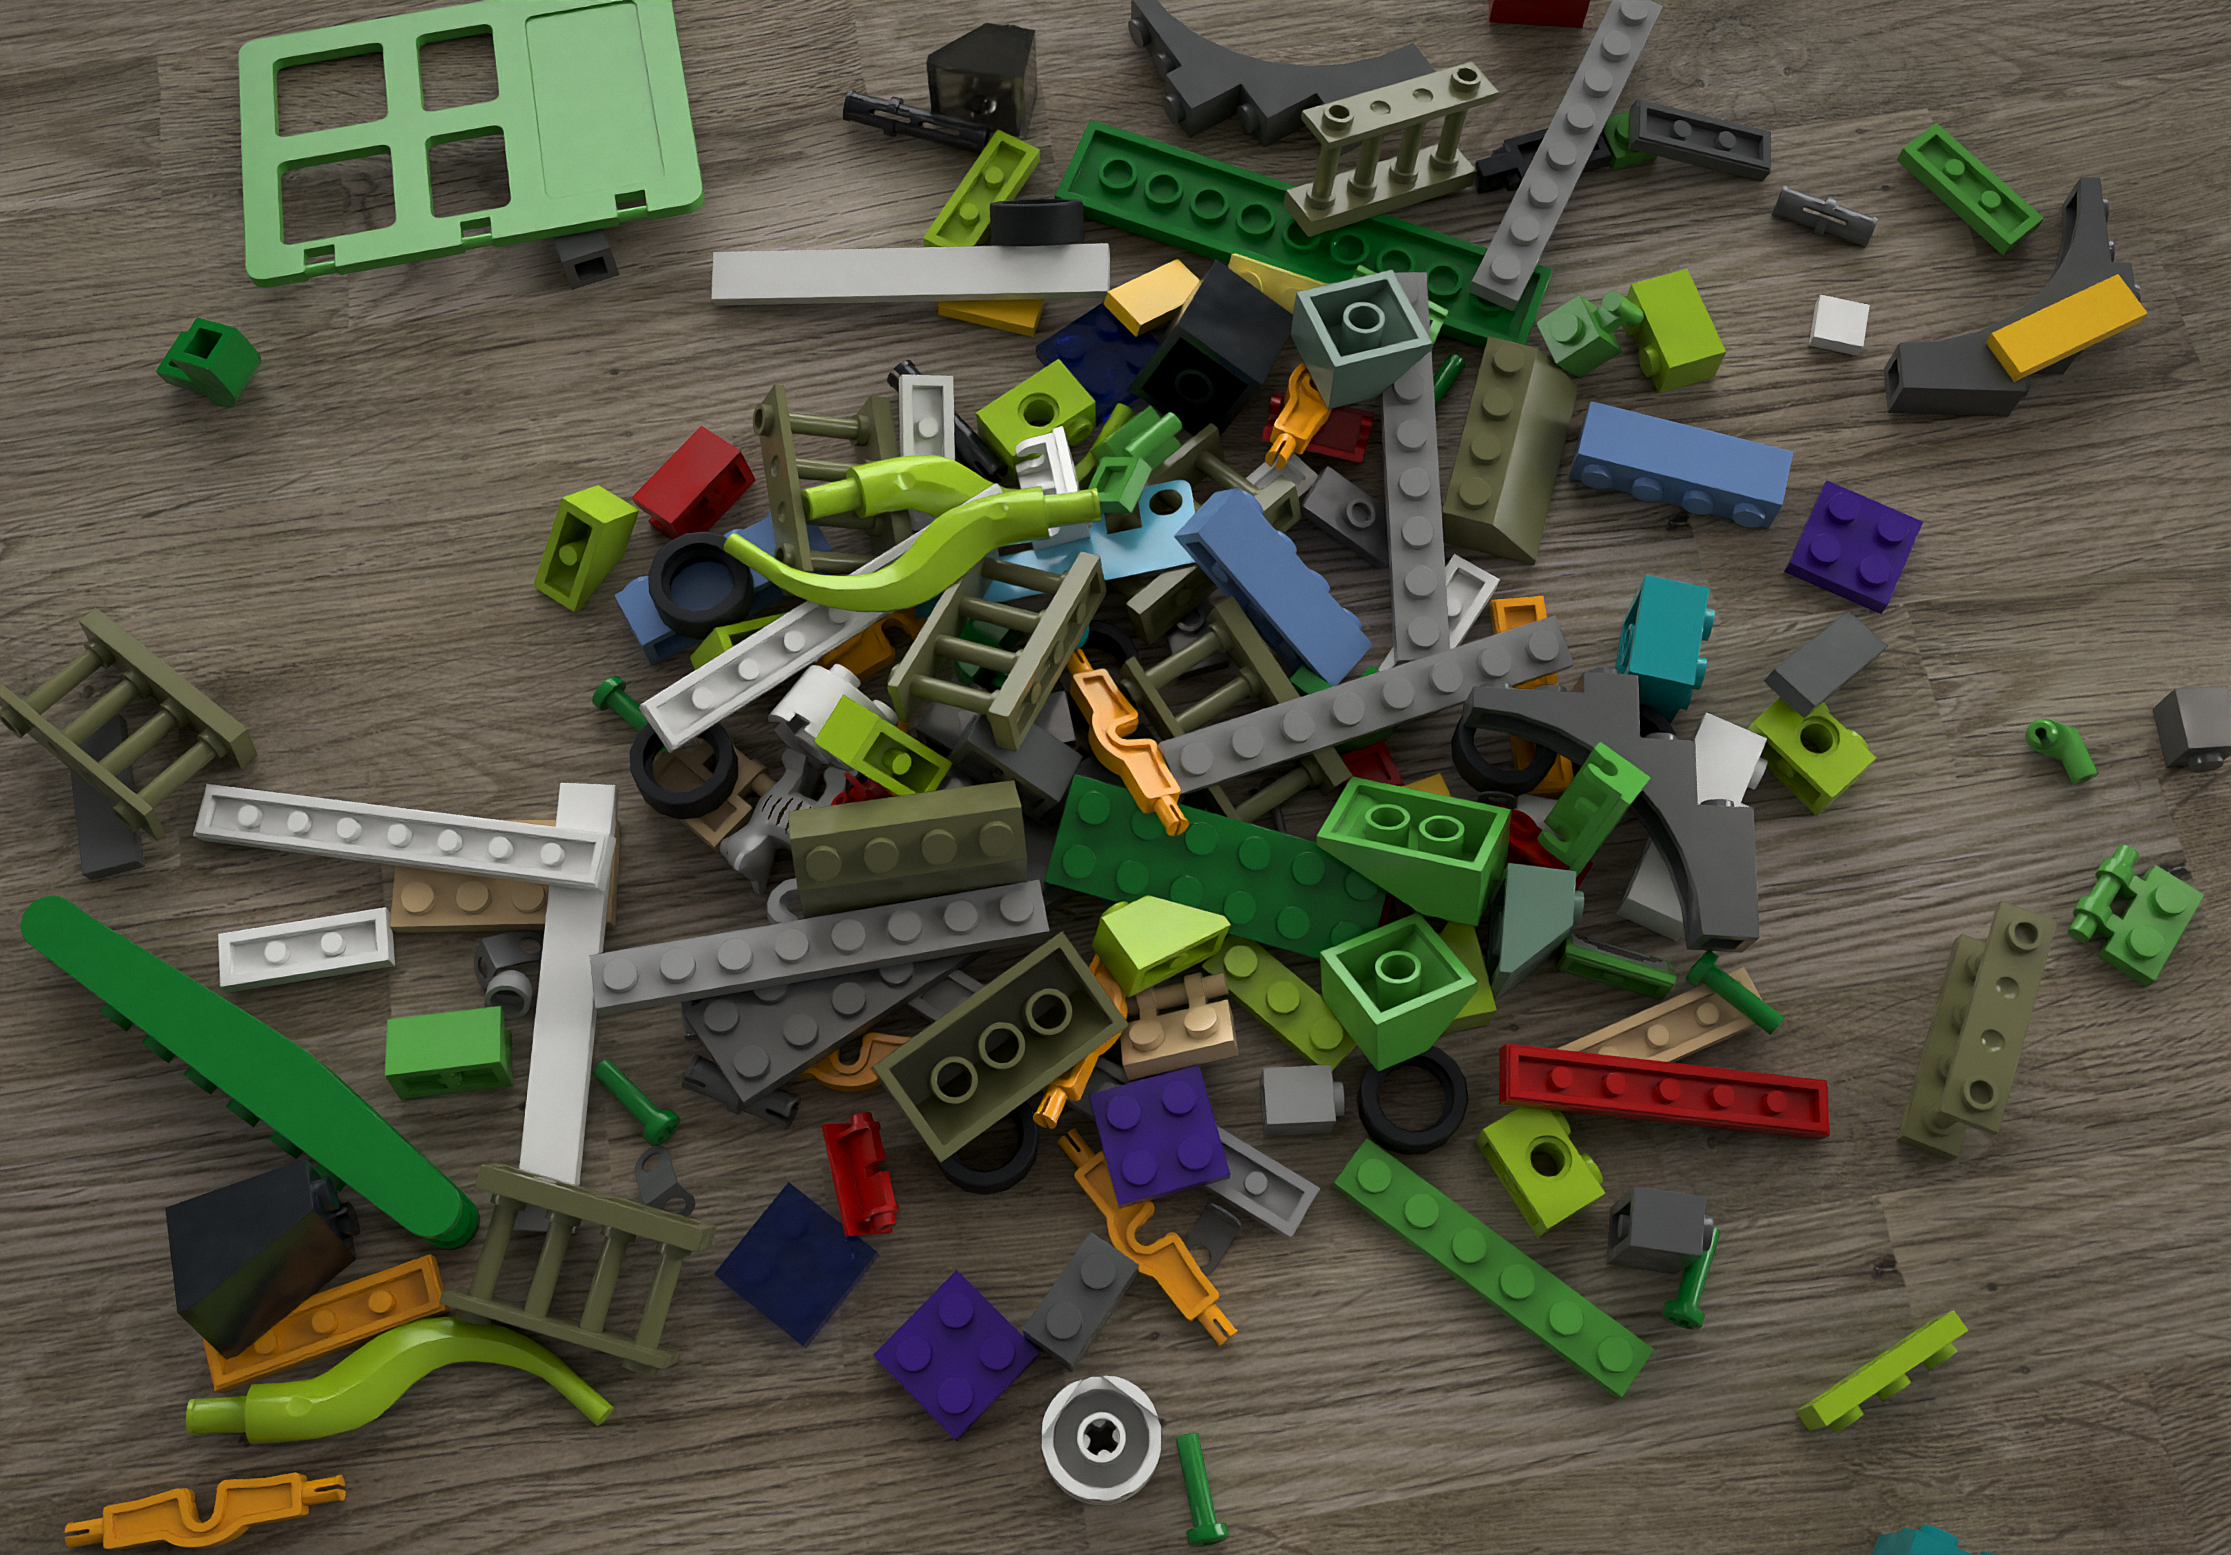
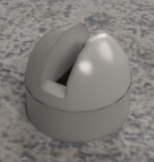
M514 969L499 972L488 984L484 1000L486 1008L501 1006L505 1013V1019H516L524 1016L530 1008L533 995L530 979Z

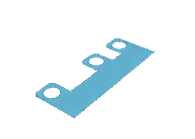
M1174 480L1144 487L1138 501L1142 528L1107 535L1105 515L1101 513L1102 521H1095L1089 528L1090 537L1037 551L1029 550L1000 556L999 558L1003 561L1062 575L1064 571L1070 570L1080 551L1100 556L1105 581L1196 563L1174 538V535L1195 514L1191 486L1185 480ZM1162 490L1178 492L1183 500L1181 507L1170 515H1157L1153 513L1149 508V501L1157 492ZM993 580L982 599L999 603L1043 594V592ZM944 592L925 603L915 606L916 619L929 617Z

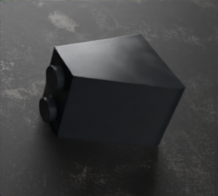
M1216 259L1191 291L1128 390L1163 415L1169 412L1175 414L1180 420L1182 428L1193 436L1197 435L1210 423L1218 428L1219 435L1221 436L1263 385L1291 332L1293 314Z
M307 1159L165 1207L177 1313L225 1359L242 1353L356 1260L353 1237L360 1234L356 1212L350 1202L342 1203L331 1178L329 1176L321 1178Z

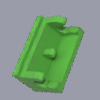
M1599 742L1543 821L1555 833L1560 834L1566 842L1558 840L1549 831L1542 830L1537 837L1539 843L1549 853L1569 866V871H1576L1577 877L1603 845L1651 777L1605 744Z
M495 1006L387 1019L385 1077L399 1098L402 1100L513 1086L511 1029L505 1030V1013L502 1007Z

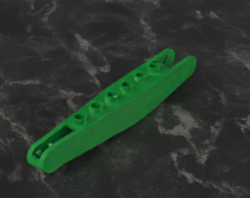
M46 896L37 899L28 906L22 916L20 928L23 938L29 945L104 1000L106 1004L99 1012L125 1031H128L133 1024L145 1031L148 1035L141 1043L168 1063L175 1056H178L190 1065L183 1075L210 1095L219 1087L231 1096L232 1099L226 1107L242 1120L254 1127L261 1119L276 1131L269 1140L295 1159H298L303 1152L307 1153L319 1163L315 1167L317 1173L321 1178L329 1176L337 1191L341 1192L348 1184L410 1232L422 1237L439 1249L456 1250L464 1247L474 1238L480 1223V1214L475 1203L335 1072L319 1062L309 1052L262 1021L92 918L69 900L60 896Z

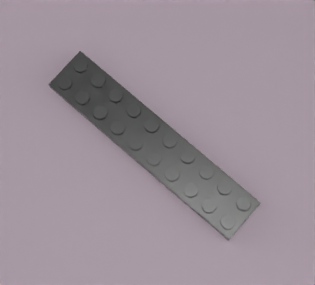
M1144 723L1138 725L1136 731L1132 734L1122 737V739L1126 740L1149 738L1154 740L1157 745L1159 744ZM1095 754L1081 761L1082 764L1078 765L1074 773L1128 789L1122 778L1106 768L1097 759ZM1073 776L1059 803L1037 821L1022 813L1027 851V882L1040 880L1046 914L1080 893V891L1044 882ZM1198 791L1178 798L1177 803L1205 811L1206 801ZM992 949L708 997L684 1011L683 1014L745 1109H747L892 1015L920 994H924L946 980L948 975L957 969H963Z

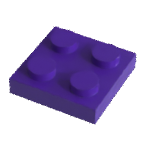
M1826 480L1784 572L1882 614L1889 604L1923 521Z
M1199 1064L1088 1094L1119 1209L1230 1179L1231 1173Z
M956 1270L873 1356L958 1441L1040 1354Z

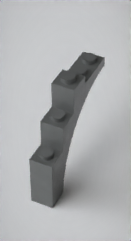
M1131 0V20L1128 22L1131 37L1139 48L1145 47L1153 58L1157 73L1166 82L1165 97L1162 99L1165 113L1173 124H1180L1189 138L1237 114L1244 130L1249 134L1254 133L1265 148L1305 127V123L1301 120L1303 110L1436 72L1414 43L1379 57L1346 64L1302 66L1268 62L1233 52L1198 35L1173 17L1158 0ZM1362 141L1342 146L1340 156L1361 146Z
M2080 177L2062 204V240L2055 270L2047 285L2034 299L2011 316L1973 333L1939 341L1898 344L1884 367L1888 413L2008 417L2021 398L2026 397L2028 394L2031 375L2016 382L2011 379L1985 343L1992 332L2119 274L2140 302L2141 290L2139 284L2134 283L2132 263L2113 262L2115 245L2112 240L2108 239L2106 224L2109 216V202L2107 198H2103L2100 178ZM2083 350L2033 374H2064L2077 355H2080Z
M1596 668L1589 672H1583L1571 692H1567L1565 687L1559 685H1542L1534 690L1512 688L1511 684L1500 681L1486 682L1472 688L1463 705V726L1505 732L1546 746L1581 767L1595 746L1602 742L1651 777L1629 807V810L1647 830L1668 868L1681 906L1687 950L1742 953L1760 938L1754 809L1751 807H1734V802L1727 799H1710L1698 804L1695 741L1677 740V737L1670 733H1652L1640 738L1638 675H1622L1619 670L1614 668Z

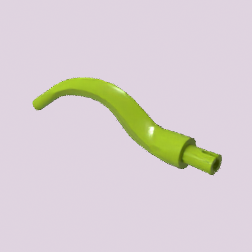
M1117 403L1089 452L1074 466L1080 491L1086 490L1089 487L1097 471L1095 465L1097 460L1090 451L1134 416L1133 410L1128 406ZM937 455L901 456L849 467L846 472V479L801 490L804 515L808 520L854 510L859 518L863 519L906 509L920 511L938 518L950 509L964 504L993 486L994 483L987 481L952 459ZM999 486L1003 493L1012 490H1018Z
M1042 486L995 494L950 509L936 518L922 532L910 549L892 565L874 573L853 576L820 575L791 568L737 533H733L728 537L723 549L778 587L807 601L834 609L854 612H888L912 608L931 600L958 581L984 556L998 547L1050 539L1049 528L1102 521L1097 488L1055 495H1043Z
M456 1317L421 1318L378 1335L328 1372L313 1379L284 1383L252 1384L247 1396L190 1399L186 1410V1429L188 1434L191 1435L245 1432L250 1444L320 1439L358 1429L377 1419L414 1383L435 1369L461 1362L495 1363L535 1374L554 1386L596 1426L601 1425L610 1416L614 1407L559 1357L527 1336L492 1323L490 1325H478Z

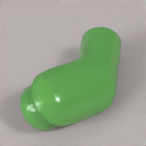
M2050 719L2035 720L2028 726L2025 737L2030 748L2038 753L2061 761L2073 785L2084 783L2099 775L2079 732L2075 728Z

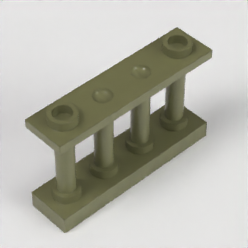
M1469 62L1303 110L1301 120L1322 144L1314 182L1286 190L1283 206L1306 235L1310 237L1473 186L1477 170L1458 150L1461 133L1468 109L1496 101L1499 91L1473 62ZM1446 116L1439 143L1420 149L1426 122ZM1404 128L1398 156L1378 162L1384 135ZM1362 141L1356 169L1336 175L1342 146Z
M774 384L762 403L756 406L753 414V430L760 438L776 544L773 557L791 568L808 573L851 574L911 537L913 532L909 509L888 512L863 519L859 518L854 510L813 520H808L804 515L799 479L835 482L846 479V472L849 467L899 457L889 398L870 396L858 413L851 419L788 412L784 385ZM792 434L847 439L855 447L857 464L795 457ZM806 525L864 530L866 535L870 537L872 555L810 550ZM782 589L783 595L794 596V594Z
M1212 423L1194 437L1187 439L1181 448L1152 470L1144 485L1146 487L1174 480H1185L1192 489L1208 476L1225 490L1240 488L1256 498L1263 508L1262 515L1275 530L1285 533L1302 518L1296 485L1282 474L1267 487L1259 489L1224 463L1225 457L1219 431ZM1174 490L1159 491L1150 499L1149 508L1157 515H1161L1169 507L1176 512L1182 505V496ZM1193 499L1196 513L1202 505ZM1138 502L1132 513H1104L1107 535L1142 528ZM1094 522L1087 523L1088 528H1090ZM1197 563L1168 568L1150 584L1146 585L1133 575L1107 580L1108 583L1129 599L1126 606L1135 635L1149 646L1218 589Z
M998 549L984 556L964 576L945 590L902 662L892 668L888 678L887 689L891 695L898 720L908 722L920 701L924 698L987 715V720L991 723L996 746L1017 752L1107 593L1100 556L1080 551L1070 570L1064 571L1062 575L1000 560ZM993 580L1055 595L1047 610L1043 609L1040 613L982 599ZM970 619L1032 634L1025 648L1019 649L1016 653L959 639ZM946 658L1009 674L1002 688L995 690L993 694L935 679Z
M1233 595L1215 605L1206 617L1210 624L1207 626L1208 633L1145 672L1134 656L1125 661L1118 672L1122 679L1118 682L1121 693L1135 710L1139 707L1142 709L1162 741L1194 731L1247 696L1251 698L1258 697L1265 708L1300 697ZM1220 651L1223 654L1228 652L1239 668L1236 672L1237 678L1174 717L1157 692V689L1216 652ZM1330 747L1299 757V760L1296 761L1295 769L1236 807H1233L1219 784L1199 790L1198 792L1206 801V808L1209 812L1250 824L1308 785L1311 788L1318 787L1322 795H1325L1353 775L1335 748Z
M95 607L79 620L88 639V642L84 644L86 650L23 701L0 683V705L2 707L0 720L17 737L22 738L25 734L30 735L114 805L111 808L112 812L129 830L136 832L142 828L155 840L159 841L166 833L154 808L213 758L221 760L225 756L242 769L258 755L247 728ZM113 665L123 673L121 674L122 682L63 730H57L40 716L101 666L107 669ZM150 695L160 703L159 709L161 711L101 761L96 762L78 747L138 696L145 699ZM185 726H188L198 734V743L137 794L116 778L175 727L183 729Z
M2001 900L1997 903L1986 942L1961 934L1954 940L1896 1138L1897 1141L1952 1161L1959 1156L1967 1125L1992 1135L1999 1133L2057 925L2056 920Z
M493 1163L481 1165L474 1188L493 1193L490 1202L496 1205L470 1289L459 1287L443 1291L439 1303L457 1308L456 1318L469 1323L490 1325L492 1319L622 1357L624 1358L622 1367L637 1373L656 1375L658 1368L663 1370L676 1364L681 1351L661 1346L659 1341L683 1259H690L692 1251L701 1252L711 1249L717 1226L506 1164ZM528 1203L546 1208L545 1218L550 1220L526 1304L523 1305L493 1296L518 1211H524ZM583 1219L603 1225L600 1234L605 1236V1240L581 1321L550 1313L548 1310L573 1226L579 1227ZM638 1235L658 1241L656 1251L661 1254L636 1338L604 1329L603 1327L628 1242L634 1243Z

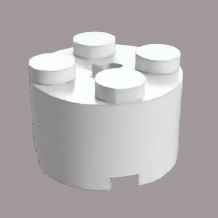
M834 664L830 671L820 665L809 666L768 715L769 722H780L774 730L777 735L792 750L807 755L810 765L819 769L822 764H829L849 772L856 779L862 773L813 742L842 695H846L894 726L899 721L896 713L890 707L879 700L871 701L859 691L860 680L850 670L840 664Z
M1116 1376L1089 1377L1069 1384L1050 1403L1042 1422V1453L1051 1477L1071 1497L1093 1505H1113L1122 1502L1138 1493L1150 1480L1157 1467L1162 1447L1160 1420L1149 1397L1133 1383ZM1106 1426L1114 1430L1112 1442L1117 1448L1112 1453L1103 1449L1098 1455L1092 1454L1089 1451L1091 1439L1086 1435L1087 1432L1093 1429L1100 1433Z

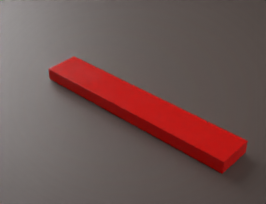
M1507 1043L1499 1048V1104L1817 1140L1830 1136L1827 1080Z

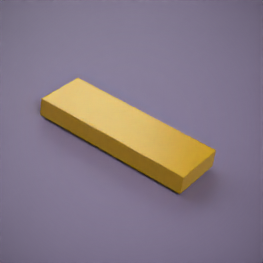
M2117 274L1992 332L1985 343L2011 379L2016 382L2141 323L2148 313L2123 279Z

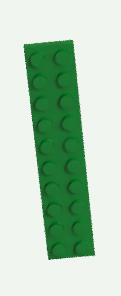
M1091 119L1055 194V199L1082 200L1083 217L1207 258L1217 259L1226 264H1229L1232 254H1238L1326 284L1352 279L1359 264L1375 273L1393 270L1394 273L1427 272L1428 300L1448 310V314L1438 334L1485 349L1488 336L1526 345L1553 269L1537 264L1513 312L1468 292L1471 282L1488 250L1486 247L1384 214L1308 237L1283 206L1286 190L1298 186Z

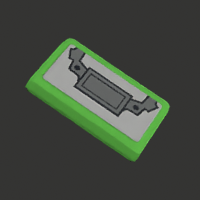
M1571 933L1570 939L1562 941L1555 966L1558 971L1657 1000L1663 999L1675 985L1677 977L1672 963L1667 960Z

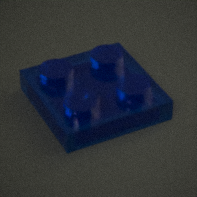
M1104 302L1036 346V357L1045 367L1060 359L1095 400L1096 427L1110 417L1117 403L1128 406L1139 398L1128 388L1158 343L1149 331L1135 337L1103 304Z
M788 1182L714 1275L806 1349L876 1261L879 1254L858 1236L845 1237L843 1224Z

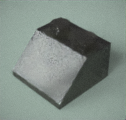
M985 23L928 55L926 67L931 111L983 125L988 124L991 126L990 133L995 134L997 130H1000L1013 137L1027 139L1038 93L1035 30L1021 28L1013 24Z

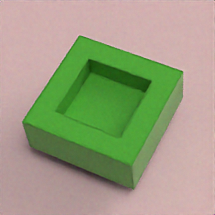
M1630 111L1610 116L1601 133L1612 155L1609 162L1612 170L1657 158L1654 155L1629 149Z
M1141 457L1102 458L1088 488H1097L1101 513H1132L1152 470Z

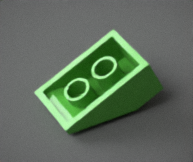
M1351 777L1320 829L1316 845L1421 914L1442 918L1452 923L1478 926L1507 864L1511 809Z

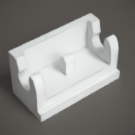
M1063 426L1053 428V433L1026 439L1015 447L1018 457L1028 456L1031 453L1042 454L1037 459L1026 460L1015 465L1021 489L1042 486L1043 495L1080 491L1074 462ZM1082 523L1049 528L1050 539L1033 541L1032 545L1034 551L1090 537L1088 524Z

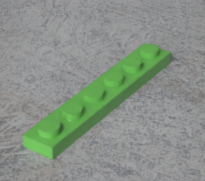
M1365 1139L1334 1181L1332 1187L1617 1400L1623 1397L1654 1351L1652 1347L1370 1139Z

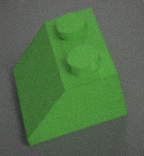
M1419 912L1320 952L1322 999L1378 1072L1428 1051L1478 991L1477 980Z

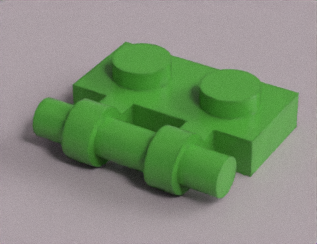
M2119 845L2112 858L2104 859L2095 874L2098 881L2090 895L2081 897L2074 908L2073 916L2075 920L2070 926L2068 934L2073 939L2082 943L2089 942L2094 931L2106 938L2097 957L2146 987L2158 977L2202 901L2204 894L2157 865L2146 871L2142 879L2137 877L2132 867L2137 861L2139 853L2128 845ZM2116 894L2129 900L2120 917L2114 915L2109 907Z

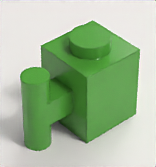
M1609 291L1604 295L1602 307L1600 308L1579 294L1536 323L1556 364L1576 377L1581 378L1623 352L1613 331L1624 324L1630 327L1638 326L1643 321L1644 313L1620 293Z
M1150 405L1133 416L1090 451L1097 460L1095 462L1096 468L1098 469L1104 457H1141L1154 470L1182 447L1174 436L1182 429V424L1178 417L1171 412L1160 418Z

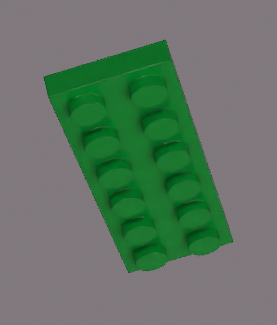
M1077 774L1073 775L1044 882L1115 902L1126 901L1130 904L1149 895L1225 916L1231 924L1227 932L1229 934L1320 959V952L1377 929L1387 891L1318 847L1316 842L1179 803L1177 805L1184 817L1189 821V826L1182 834L1177 835L1175 832V836H1169L1156 812L1143 813L1128 789Z

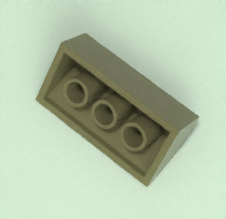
M1488 336L1442 507L1444 543L1530 565H1535L1579 388L1538 348Z
M1014 780L788 811L791 851L804 918L1027 882V851L1022 807Z
M1062 931L870 1069L910 1125L941 1163L1117 1035L1129 1024Z

